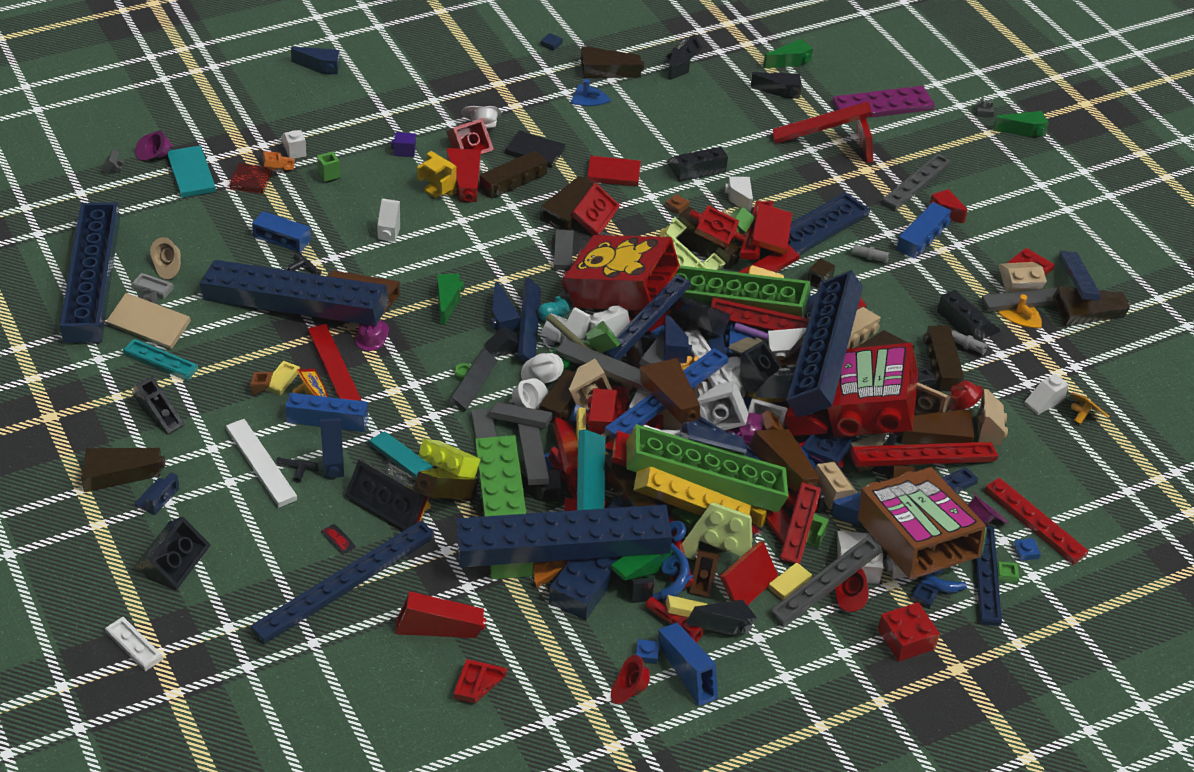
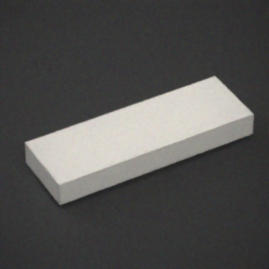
M121 617L105 628L106 634L144 671H147L163 660V655L124 617Z

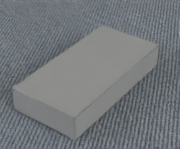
M141 273L131 283L132 289L143 292L142 289L150 288L151 293L156 292L157 297L163 300L174 289L172 283Z

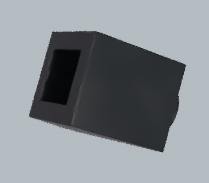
M520 470L524 490L539 501H561V470H547L549 484L528 485L526 470Z

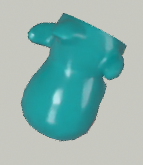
M557 296L555 302L540 305L538 308L539 318L546 322V317L550 313L565 318L569 314L567 301Z

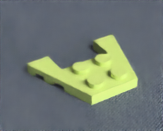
M674 217L664 237H672L679 264L681 266L714 270L723 268L726 263L715 253L702 263L676 239L687 227Z
M712 502L682 543L686 557L694 560L700 541L737 554L740 559L752 548L751 516Z

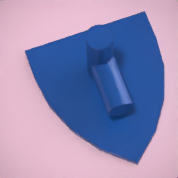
M584 79L583 85H578L571 104L598 106L611 102V99L601 89L590 87L589 79Z

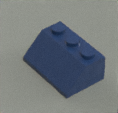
M686 423L680 429L679 437L740 455H745L747 452L744 438L737 436L735 433L720 432L712 427H700L697 423Z

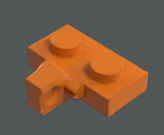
M263 151L264 167H267V169L277 170V168L282 169V167L285 170L294 169V158L282 157L281 153Z

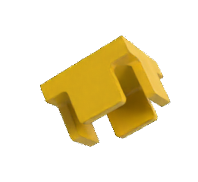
M433 151L426 154V161L417 166V180L422 181L427 177V181L431 184L424 187V192L434 198H438L446 193L453 196L456 194V165Z

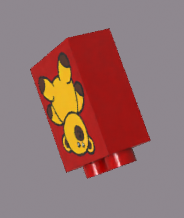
M593 235L586 247L579 251L577 260L570 270L564 273L562 278L563 289L569 293L573 307L609 309L612 306H620L625 310L642 311L673 279L680 268L672 237Z

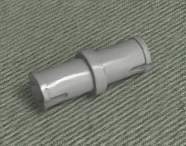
M855 244L852 255L865 257L870 261L873 259L887 263L890 252L876 250L875 247L868 248Z
M954 330L952 331L956 344L963 346L966 350L971 349L984 355L987 350L984 348L988 347L987 343L973 339V336H966Z

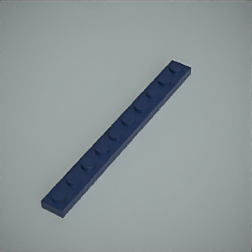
M422 520L258 620L251 625V631L265 644L434 538V532Z

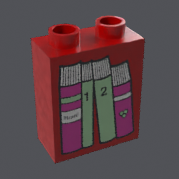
M912 343L847 349L833 405L828 408L834 437L913 431L918 369Z

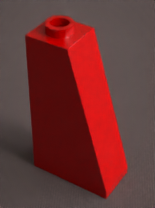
M447 148V161L456 165V192L459 201L477 202L481 150Z
M409 591L397 617L396 634L477 638L480 630L483 631L486 625V618L483 617L484 608Z

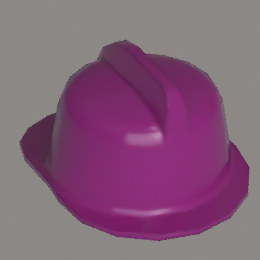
M158 130L141 137L136 144L135 153L137 158L142 161L152 158H163L168 154L169 149L173 148V144L170 143L162 131Z
M380 320L376 326L361 324L355 336L356 345L365 351L378 350L385 343L389 327Z
M972 491L975 496L968 503V507L985 525L997 518L1004 523H1009L1005 517L982 501Z

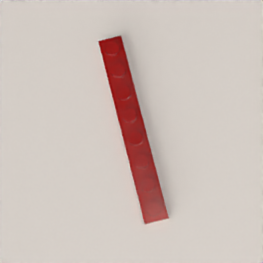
M992 442L855 446L850 451L857 467L994 462L999 457Z

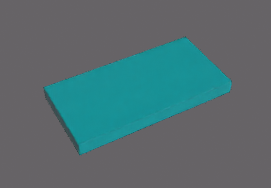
M201 145L170 150L167 157L181 198L216 192V187Z
M585 429L579 430L577 510L604 509L605 436Z

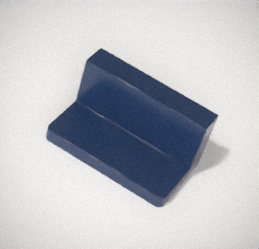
M170 473L165 479L158 478L135 502V506L156 515L180 489L178 475Z

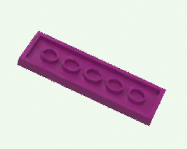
M924 86L833 96L832 101L837 110L869 101L872 111L871 117L934 110L935 107Z

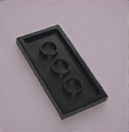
M364 459L358 460L345 494L346 497L403 530L416 524L427 497L414 492L413 487Z

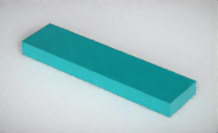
M133 339L123 349V355L185 381H188L198 370L197 364L136 339Z
M385 431L369 439L371 447L415 479L417 478L418 471L433 469L431 464Z

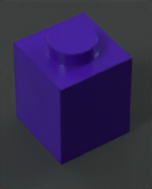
M395 132V139H391V149H394V156L415 157L416 133Z

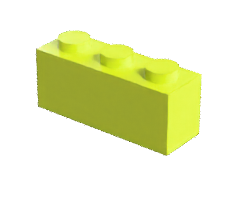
M424 438L418 454L428 463L457 476L475 478L481 460L442 441Z

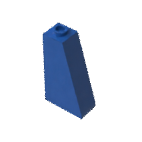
M678 623L658 629L661 650L697 705L700 706L718 699L716 663Z

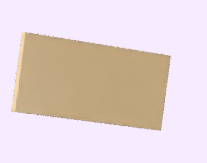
M125 293L106 322L109 326L172 349L191 322L189 316Z

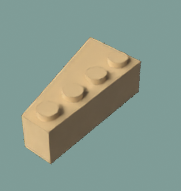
M864 307L858 309L847 349L859 346L873 334H876L880 327L881 317Z

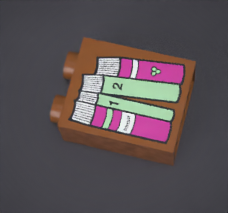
M932 467L916 472L908 471L899 477L880 483L872 482L861 489L858 520L909 580L981 557L986 525Z

